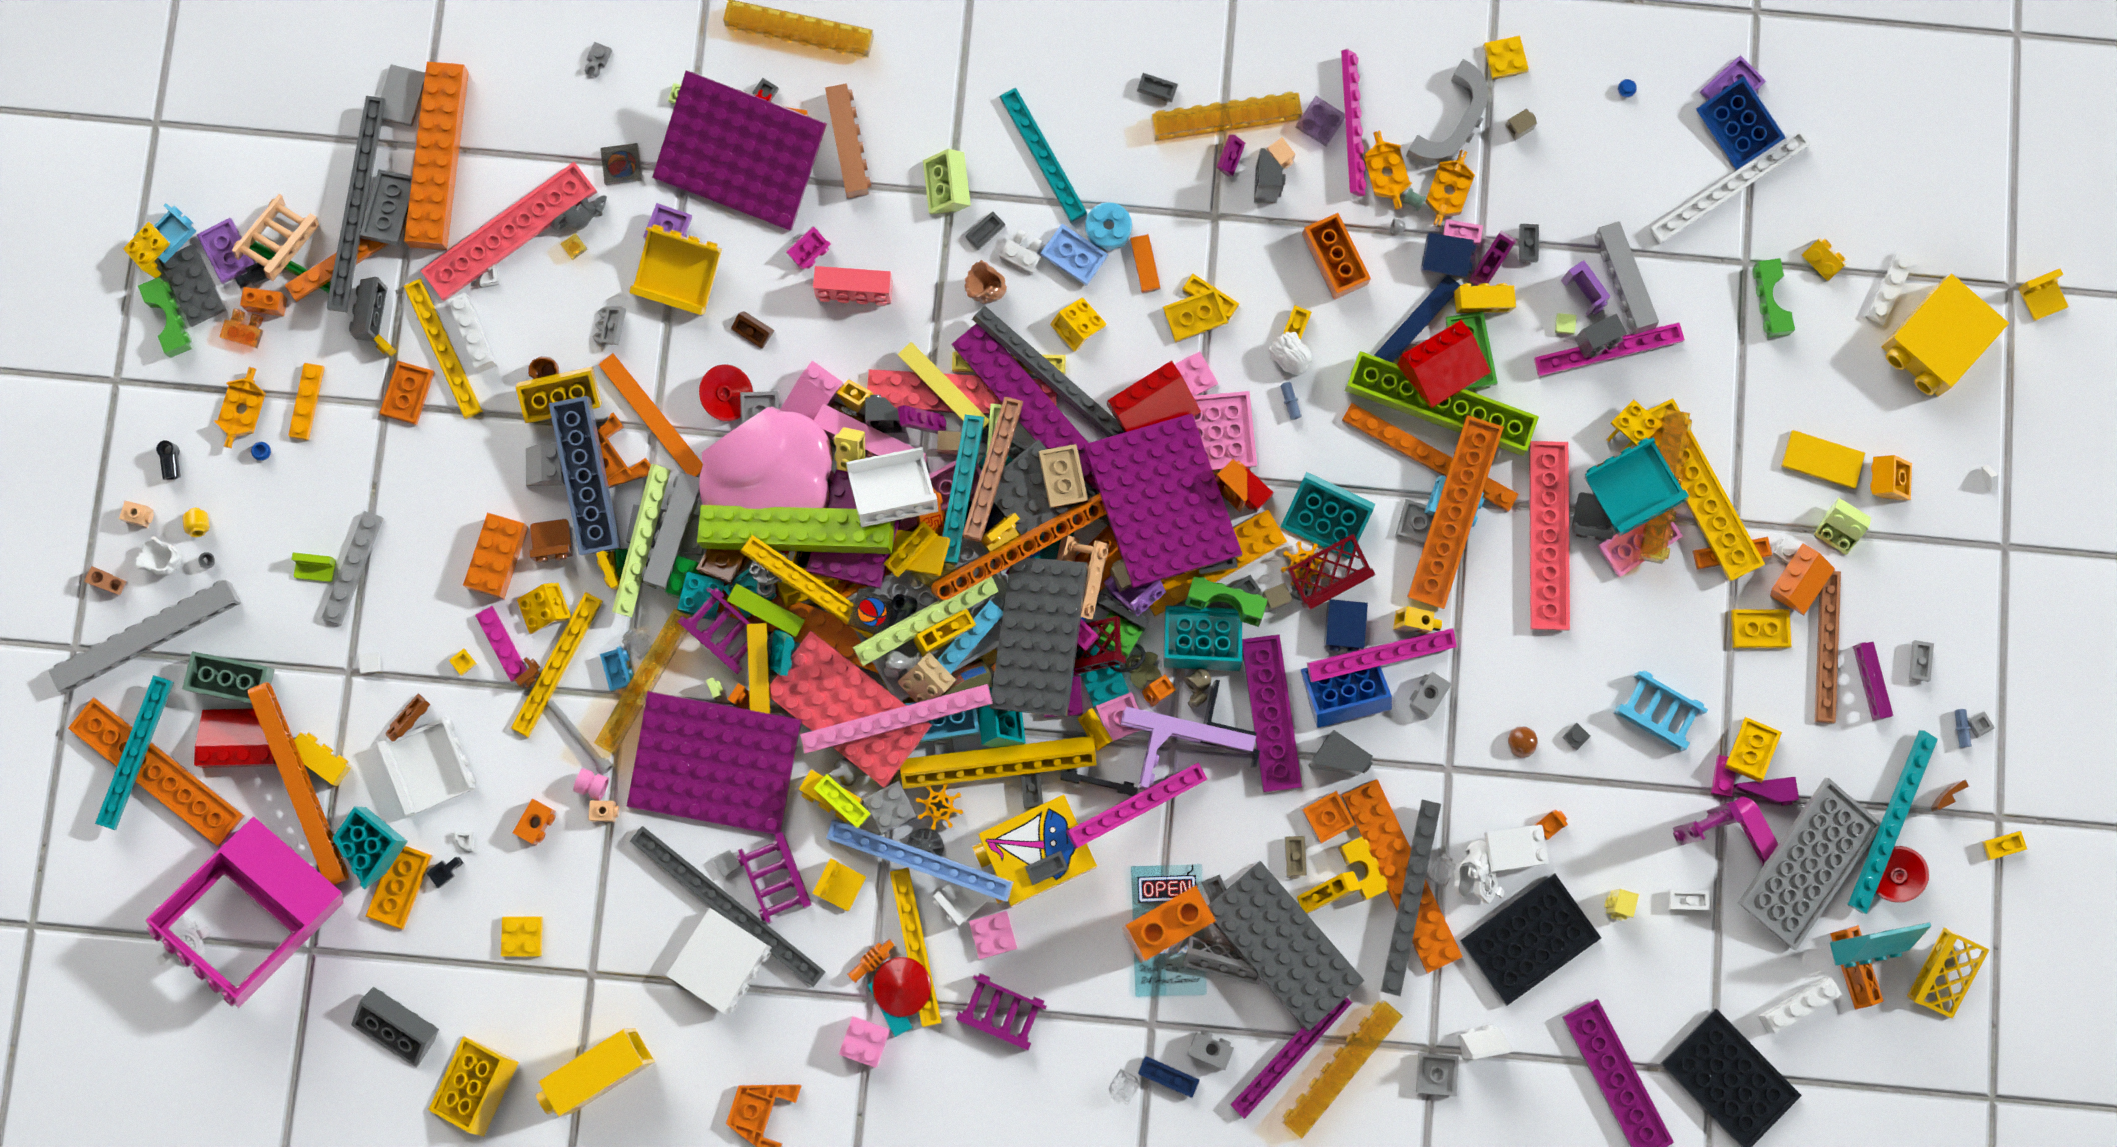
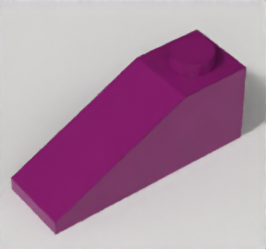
M1501 230L1469 281L1476 286L1482 283H1489L1517 240Z
M1796 776L1763 780L1762 783L1757 781L1737 783L1733 787L1735 790L1763 800L1781 803V806L1793 805V801L1799 800Z

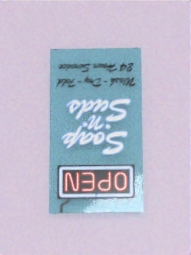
M1202 864L1131 866L1133 920L1194 886H1197L1203 897L1201 883ZM1204 928L1190 936L1205 939ZM1189 937L1142 963L1139 962L1134 953L1135 996L1207 994L1206 972L1183 966ZM1192 945V948L1194 949H1203L1200 945Z

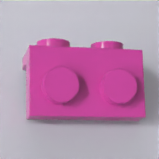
M812 226L785 252L799 268L809 269L815 264V259L819 255L823 256L829 251L828 247L831 243L826 241L819 231Z

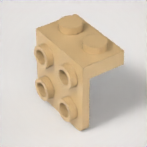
M928 652L911 670L898 680V684L916 703L940 697L956 679Z

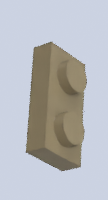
M1305 836L1285 837L1286 876H1306Z

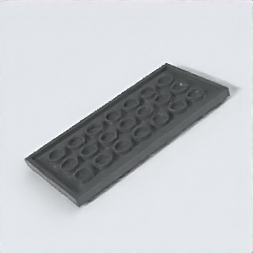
M1026 557L1010 566L991 694L993 704H990V709L1067 717L1088 569L1087 563Z
M1261 861L1208 905L1216 920L1213 924L1306 1032L1310 1031L1365 981Z

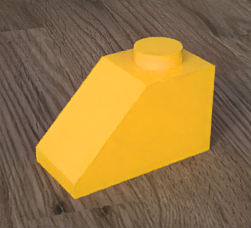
M850 379L836 392L845 406L857 413L865 406V397L873 395L872 391Z

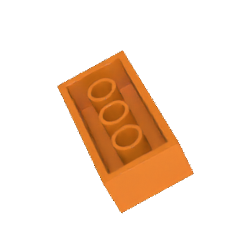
M1339 213L1304 227L1302 233L1304 240L1334 300L1369 284L1371 277Z
M487 512L463 586L469 590L505 600L528 526L525 523Z

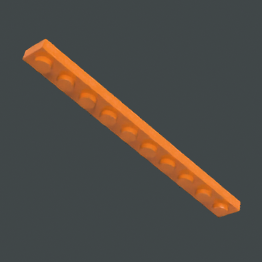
M1353 403L1350 404L1342 421L1431 470L1447 476L1452 457ZM1487 477L1483 489V498L1509 512L1519 494Z

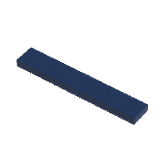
M1448 274L1374 356L1393 363L1452 299L1454 291L1460 287V284Z

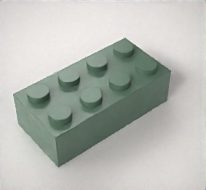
M192 651L182 689L192 693L252 705L248 689L265 682L271 684L275 670L267 666Z

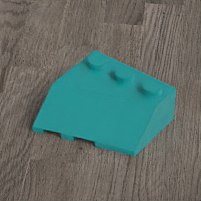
M359 806L353 807L332 838L343 857L351 865L354 875H357L363 889L368 888L387 873L408 842L367 807Z

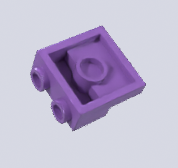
M656 203L647 227H652L655 224L664 227V231H679L682 233L681 236L687 237L686 233L693 217L691 214ZM648 230L645 231L644 236H643V238H644L645 241H646V237H647Z

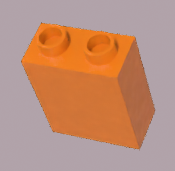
M1194 886L1126 924L1121 930L1139 962L1142 963L1216 920L1197 886Z

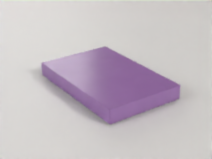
M1740 55L1707 84L1700 93L1707 100H1710L1743 76H1746L1754 90L1757 91L1766 80Z
M231 217L197 234L222 284L246 273L245 268L255 264L254 260L246 255H243L240 260L235 258L232 249L234 244L241 240L242 237Z

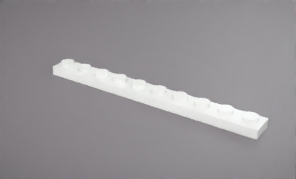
M1801 129L1797 130L1649 229L1659 244L1665 242L1807 148L1811 142Z

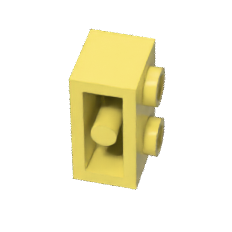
M843 427L834 438V445H836L834 460L837 463L838 470L848 472L846 462L865 459V432Z
M1623 889L1611 890L1610 897L1606 898L1604 908H1607L1606 913L1611 915L1610 918L1618 921L1634 917L1639 894Z

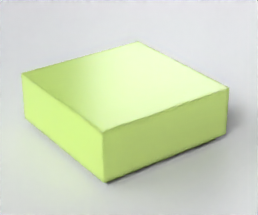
M1557 313L1555 333L1574 335L1576 315Z

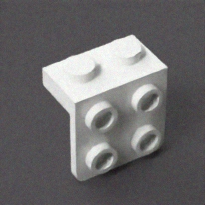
M951 882L940 892L938 891L933 895L936 899L933 903L940 911L944 908L948 913L946 918L953 926L957 923L959 927L987 902V898L983 893Z

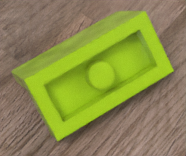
M292 552L291 560L296 562L294 578L325 582L333 581L336 559L331 556Z

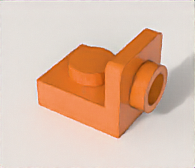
M1163 675L1149 684L1142 691L1145 700L1154 707L1161 700L1174 693L1176 688L1168 677Z
M738 683L728 697V700L739 708L749 709V690Z
M1555 809L1538 821L1535 826H1543L1544 837L1548 840L1562 828L1566 827L1568 823L1563 812Z

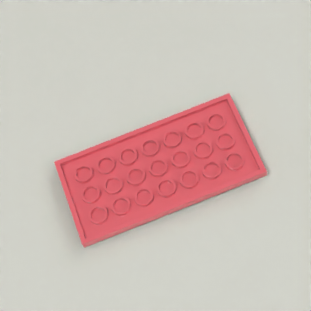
M813 631L809 632L791 656L792 666L788 670V676L778 674L769 685L770 698L795 718L802 719L801 723L812 731L907 706ZM926 721L833 746V748L885 788L931 728L932 724Z

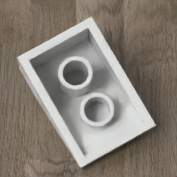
M1542 825L1484 833L1491 872L1549 864Z
M1494 1024L1482 1026L1480 1031H1475L1474 1028L1465 1029L1463 1034L1458 1035L1464 1059L1474 1060L1512 1052V1048L1502 1030L1497 1027L1494 1028Z

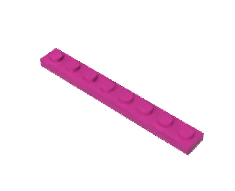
M1345 49L1341 50L1349 187L1350 193L1361 197L1365 196L1366 181L1364 179L1365 164L1363 162V129L1360 119L1362 112L1359 103L1361 94L1358 87L1360 77L1357 71L1359 61L1356 53Z
M1680 322L1635 335H1625L1623 342L1619 343L1617 348L1610 351L1606 349L1602 351L1601 355L1593 359L1591 356L1585 359L1580 348L1575 347L1535 357L1534 362L1540 377L1680 343L1685 339Z
M1449 628L1307 662L1310 682H1315L1455 648L1457 644L1454 630Z
M1198 762L1066 832L1074 848L1077 849L1208 779Z

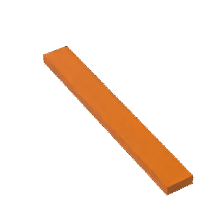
M614 353L598 364L599 367L685 473L698 477L703 463Z

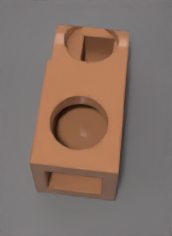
M91 566L84 582L117 595H121L127 582Z

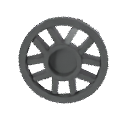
M928 828L915 831L907 843L909 846L935 854L934 849H940L938 856L942 855L944 849L941 836L936 831ZM924 831L929 832L928 839H924ZM921 832V839L915 837V835ZM932 833L937 836L936 839L931 840ZM912 839L919 841L918 845L911 844ZM940 841L941 846L933 847V842Z

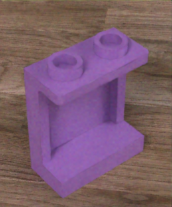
M1585 260L1569 269L1562 278L1561 282L1564 286L1575 281L1592 304L1585 313L1587 316L1592 313L1595 316L1608 304L1606 301L1611 296Z
M1112 576L1104 581L1108 593L1137 617L1166 592L1161 581L1137 588L1130 587L1119 592Z

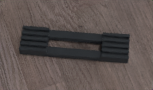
M1067 769V771H1062L1060 780L1079 784L1081 781L1116 789L1117 793L1135 796L1138 792V787H1134L1135 783L1124 781V784L1080 775L1077 774V770Z

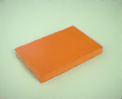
M397 361L379 414L417 425L435 372Z

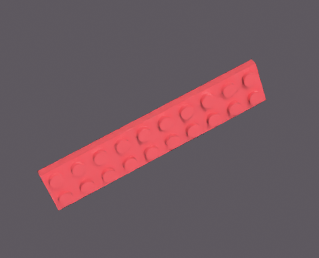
M573 162L420 271L441 299L445 301L488 271L489 267L499 263L551 226L552 221L556 217L566 212L573 205L579 206L584 198L587 197L589 199L597 191L577 164Z
M869 369L867 389L872 391L873 395L885 397L897 410V407L906 405L931 412L954 413L914 372ZM944 374L983 414L990 415L991 404L1002 405L1000 400L978 375ZM1033 379L1056 405L1057 393L1041 379Z
M1530 441V630L1569 631L1568 442Z

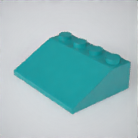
M1306 472L1280 527L1324 548L1351 534H1354L1358 542L1374 510L1375 503ZM1351 540L1345 543L1343 551L1352 554L1354 546ZM1343 553L1341 554V556L1346 557L1348 559H1350L1351 557Z
M1185 606L1165 607L1163 668L1240 671L1242 665V622L1236 609L1205 607L1202 610Z
M1931 923L1830 942L1835 966L1844 964V968L1857 966L1856 962L1858 961L1860 965L1872 963V958L1875 959V962L1887 959L1886 955H1889L1890 958L1901 957V952L1909 951L1928 931Z

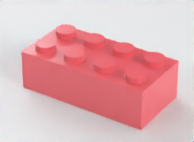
M815 266L813 290L816 299H819V301L829 302L830 300H838L840 303L856 301L858 304L872 302L879 306L891 304L893 286L891 271Z

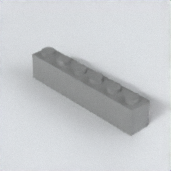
M1620 221L1598 227L1594 235L1595 243L1597 246H1600L1602 251V261L1607 264L1608 276L1614 282V292L1619 296L1621 310L1623 313H1626L1628 318V328L1632 329L1634 335L1655 329L1659 320Z
M680 472L679 477H675L673 494H670L667 499V512L662 514L660 523H662L660 531L657 530L654 541H656L654 549L651 548L648 554L650 561L648 566H645L642 571L641 577L645 584L666 590L700 497L699 477Z

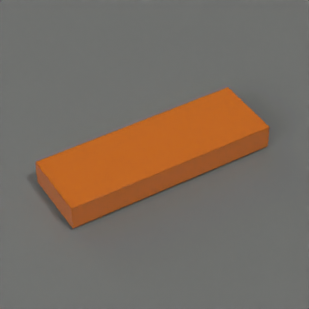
M1149 234L1130 238L1142 293L1160 289Z

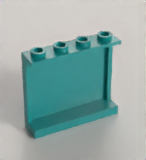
M1654 437L1651 439L1645 438L1637 443L1638 446L1632 449L1628 447L1621 451V455L1618 457H1609L1604 461L1603 465L1599 467L1595 465L1586 471L1584 479L1619 537L1682 504L1689 498L1687 491L1681 488L1655 445Z

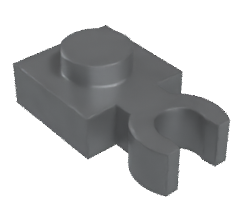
M594 42L587 56L588 61L591 63L585 66V72L588 74L590 69H595L594 76L598 77L600 74L599 67L600 65L606 66L612 49Z

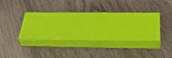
M737 583L727 599L730 603L795 637L805 621L804 618Z

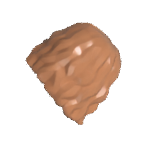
M983 260L972 265L965 278V292H967V296L982 304L1000 300L1005 295L1007 288L1004 276L998 273L992 266L983 262Z

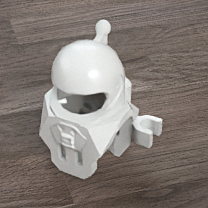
M1473 841L1465 850L1468 857L1464 858L1454 871V889L1460 897H1465L1468 895L1470 887L1474 884V895L1481 898L1484 904H1490L1495 895L1503 898L1504 890L1497 887V871L1491 872L1486 841Z
M183 914L168 929L201 957L204 955V942L202 939L212 933L206 926L199 930L196 922H190ZM160 942L161 947L166 952L156 957L159 965H163L171 960L173 963L185 967L178 960L179 957L176 953L170 954L164 948L165 945Z

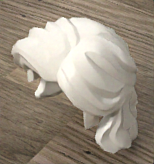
M1296 332L1283 333L1281 337H1277L1278 342L1274 341L1273 345L1269 348V352L1272 354L1270 359L1279 363L1284 371L1301 375L1307 371L1309 363L1312 362V354L1307 345L1301 343Z
M155 536L151 537L150 540L144 541L143 548L140 549L142 553H138V557L135 558V565L138 570H146L147 572H153L155 575L164 576L172 575L181 563V554L174 546L162 543Z

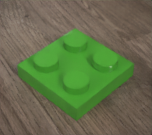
M1109 612L1106 618L1114 617L1117 615ZM1120 618L1122 655L1126 656L1127 659L1143 630ZM1114 622L1110 623L1106 628L1109 634L1114 629ZM1103 633L1098 642L1103 645L1108 636ZM1111 641L1107 649L1115 651V642Z

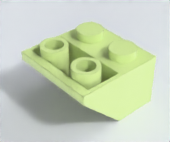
M1838 497L1825 514L1814 535L1847 555L1868 530L1871 517Z

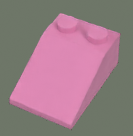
M812 360L801 374L780 410L799 413L814 421L822 404L828 406L838 397L836 392L843 385V382Z

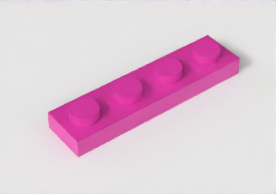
M490 606L475 616L510 681L514 682L517 677L528 669L495 608Z

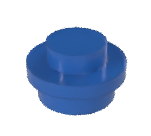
M1624 79L1618 85V92L1622 97H1632L1637 91L1635 82L1630 79Z
M257 442L253 445L251 454L256 460L264 461L271 455V448L265 442Z

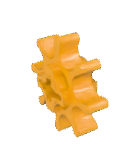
M1298 541L1296 543L1298 553L1292 555L1288 551H1284L1283 556L1290 559V566L1313 555L1318 544L1315 543L1312 550L1304 551L1301 547V541ZM1313 559L1310 568L1318 570V564L1322 560ZM1282 567L1280 572H1286L1288 567ZM1301 567L1294 569L1293 572L1296 578L1303 579L1306 569L1300 571ZM1309 571L1306 581L1311 582V576L1318 575V573Z
M943 784L942 791L938 793L934 792L931 786H926L930 791L929 798L926 800L916 798L917 803H923L926 806V811L918 815V819L922 820L925 816L932 817V830H936V824L939 820H945L948 827L952 828L953 824L949 821V816L952 813L963 814L962 809H955L953 807L954 800L960 798L961 793L958 792L955 796H948L946 794L948 784ZM939 801H942L943 806L948 809L941 808L940 811H937V808L931 805V803L939 804Z

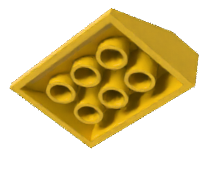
M463 1036L428 1110L469 1133L485 1136L519 1062Z

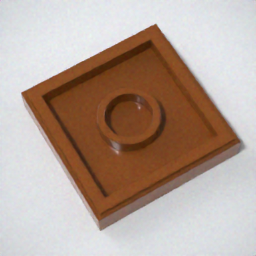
M707 549L696 570L701 574L732 585L747 556L741 553V550Z

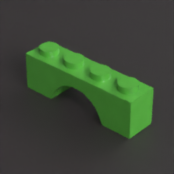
M1781 258L1758 261L1753 266L1752 275L1757 283L1756 294L1760 298L1761 303L1759 310L1764 318L1763 330L1767 333V338L1790 335L1795 331L1792 312L1780 308L1773 297L1775 283L1784 277Z
M157 277L138 285L144 303L151 308H161L166 314L165 328L158 335L164 353L172 358L191 350L190 343L192 340L189 333L185 332L183 328L185 322L182 316L177 313L176 309L179 307L176 300L170 295L172 289L169 283Z
M1194 576L1185 604L1204 610L1206 606L1213 602H1226L1237 610L1241 622L1259 627L1268 599L1258 594L1246 593L1239 588L1227 587L1223 583H1214L1206 578Z

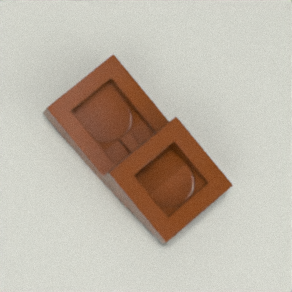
M1966 779L1958 781L1944 790L1932 804V812L1955 803L1953 794L1969 787Z

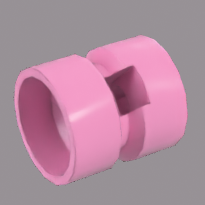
M582 768L576 778L573 791L582 795L588 793L590 798L600 801L606 792L609 778L600 774L594 776V772Z

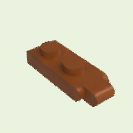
M418 693L390 724L386 736L391 741H396L398 737H402L407 730L413 727L415 721L427 711L431 704Z

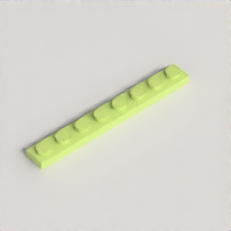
M651 464L612 609L613 613L626 617L633 616L642 581V571L646 566L671 471L656 464Z
M991 576L948 600L940 599L856 645L853 649L861 665L864 666L915 638L918 633L966 608L968 609L999 591Z

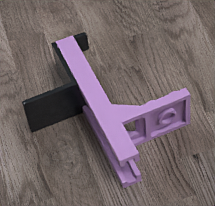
M1216 679L1212 683L1203 724L1126 706L1123 711L1121 726L1150 732L1138 789L1146 790L1153 785L1155 774L1152 773V770L1157 766L1159 755L1156 752L1168 737L1246 755L1251 754L1253 757L1250 768L1255 769L1257 767L1260 750L1254 749L1257 732L1211 722L1220 680Z

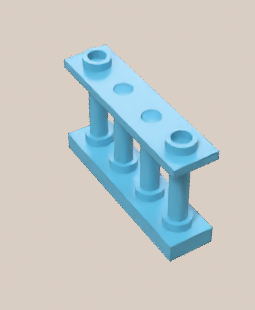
M1638 671L1634 677L1640 681L1628 703L1617 706L1614 713L1680 751L1687 750L1690 742L1686 741L1685 736L1697 713L1700 715L1705 714L1708 709L1703 707L1704 704L1695 699L1692 701L1652 678L1653 675L1651 673ZM1646 684L1655 688L1656 692L1645 712L1640 715L1634 711V706ZM1663 694L1674 700L1662 722L1656 724L1651 721V716ZM1683 704L1691 710L1679 732L1674 734L1669 731L1668 726L1679 705Z

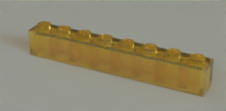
M728 0L723 17L725 27L733 31L743 30L751 35L757 33L762 34L766 38H781L785 42L795 41L803 46L814 45L822 50L833 49L841 54L846 52L852 53L860 58L864 56L869 57L874 38L872 29L735 0Z
M1290 91L1278 96L1269 94L1264 98L1249 97L1243 101L1234 99L1223 104L1214 102L1209 106L1194 105L1188 109L1179 107L1167 112L1159 110L1152 114L1151 123L1154 141L1297 121L1301 120L1302 108L1299 93Z
M1667 409L1663 416L1658 449L1681 485L1683 474H1680V470L1685 465L1686 456H1683V452L1688 447L1689 438L1686 437L1687 430L1690 431L1692 419H1689L1690 413ZM1674 508L1645 523L1639 560L1662 564L1665 559L1669 558L1670 548H1667L1668 540L1671 541L1673 536V529L1670 528L1671 522H1675L1676 518Z
M673 609L594 744L615 755L646 703L647 692L653 691L688 632L677 621L682 616L686 619L689 616Z
M1385 1000L1377 1001L1372 1006L1370 1016L1368 1018L1365 1016L1359 1022L1358 1026L1360 1028L1356 1033L1352 1031L1346 1038L1347 1044L1343 1048L1340 1046L1335 1051L1333 1061L1331 1063L1327 1062L1321 1068L1322 1074L1319 1078L1314 1077L1308 1084L1310 1089L1305 1094L1302 1092L1295 1100L1296 1106L1293 1109L1289 1108L1282 1116L1284 1118L1282 1123L1299 1138L1303 1139L1403 1017Z

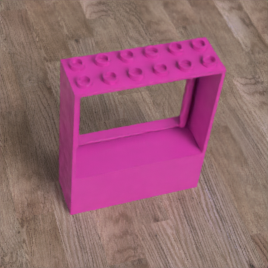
M253 816L145 921L148 925L146 929L155 941L161 940L165 945L164 948L170 954L176 953L179 957L178 960L185 967L191 966L194 970L193 973L201 981L206 979L210 989L216 994L220 992L227 1004L231 1007L235 1005L240 1008L344 902L342 892ZM223 875L291 932L237 988L168 929Z

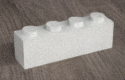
M466 293L447 299L475 369L481 373L496 367L495 359L471 299Z
M1824 977L1758 1017L1768 1033L1776 1034L1841 996L1842 993L1832 977Z

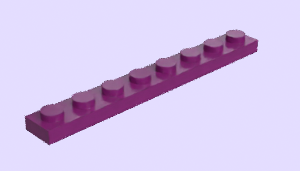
M1346 997L1308 1032L1301 1027L1235 1098L1230 1106L1245 1119L1344 1013L1352 1002Z

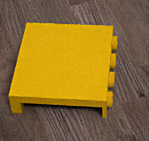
M653 224L652 227H646V230H648L635 282L634 285L630 286L629 293L695 314H705L722 248L717 247L718 244L707 241V243L699 242L700 238L695 236L683 237L679 231H664V227Z

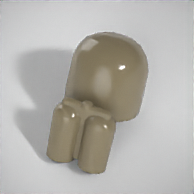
M1196 669L1193 674L1183 678L1186 685L1193 692L1190 700L1187 702L1191 708H1197L1207 700L1208 694L1203 692L1211 685L1212 681L1210 674L1204 669Z

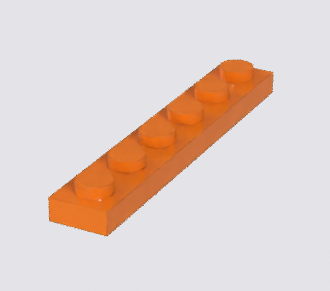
M360 239L356 265L389 244ZM337 252L285 284L286 289L296 302L332 280Z

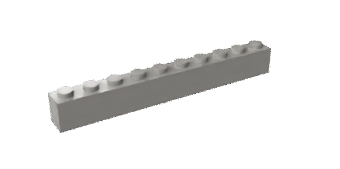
M219 580L213 584V587L207 590H199L195 593V596L180 600L178 605L172 608H164L160 611V614L143 619V623L137 626H129L125 629V632L108 637L106 642L94 644L89 648L90 650L73 655L71 660L57 663L53 669L49 670V673L58 692L66 694L241 604V601L231 582Z

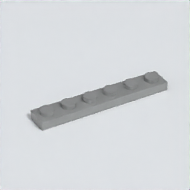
M366 511L363 512L321 617L322 619L342 625L384 519L383 517Z

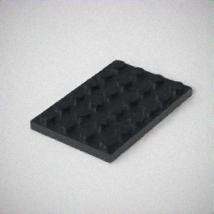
M1554 873L1459 941L1505 1006H1508L1600 940L1601 936Z
M1714 1008L1660 1063L1741 1147H1752L1802 1096L1717 1008Z

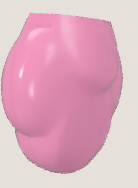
M768 407L702 452L703 466L700 473L699 492L703 505L741 506L747 509L770 507L827 508L828 476L833 463L832 447L824 430L807 416Z

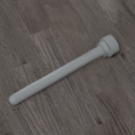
M549 700L547 706L594 760L599 774H606L613 767V764L608 759L601 758L553 700Z

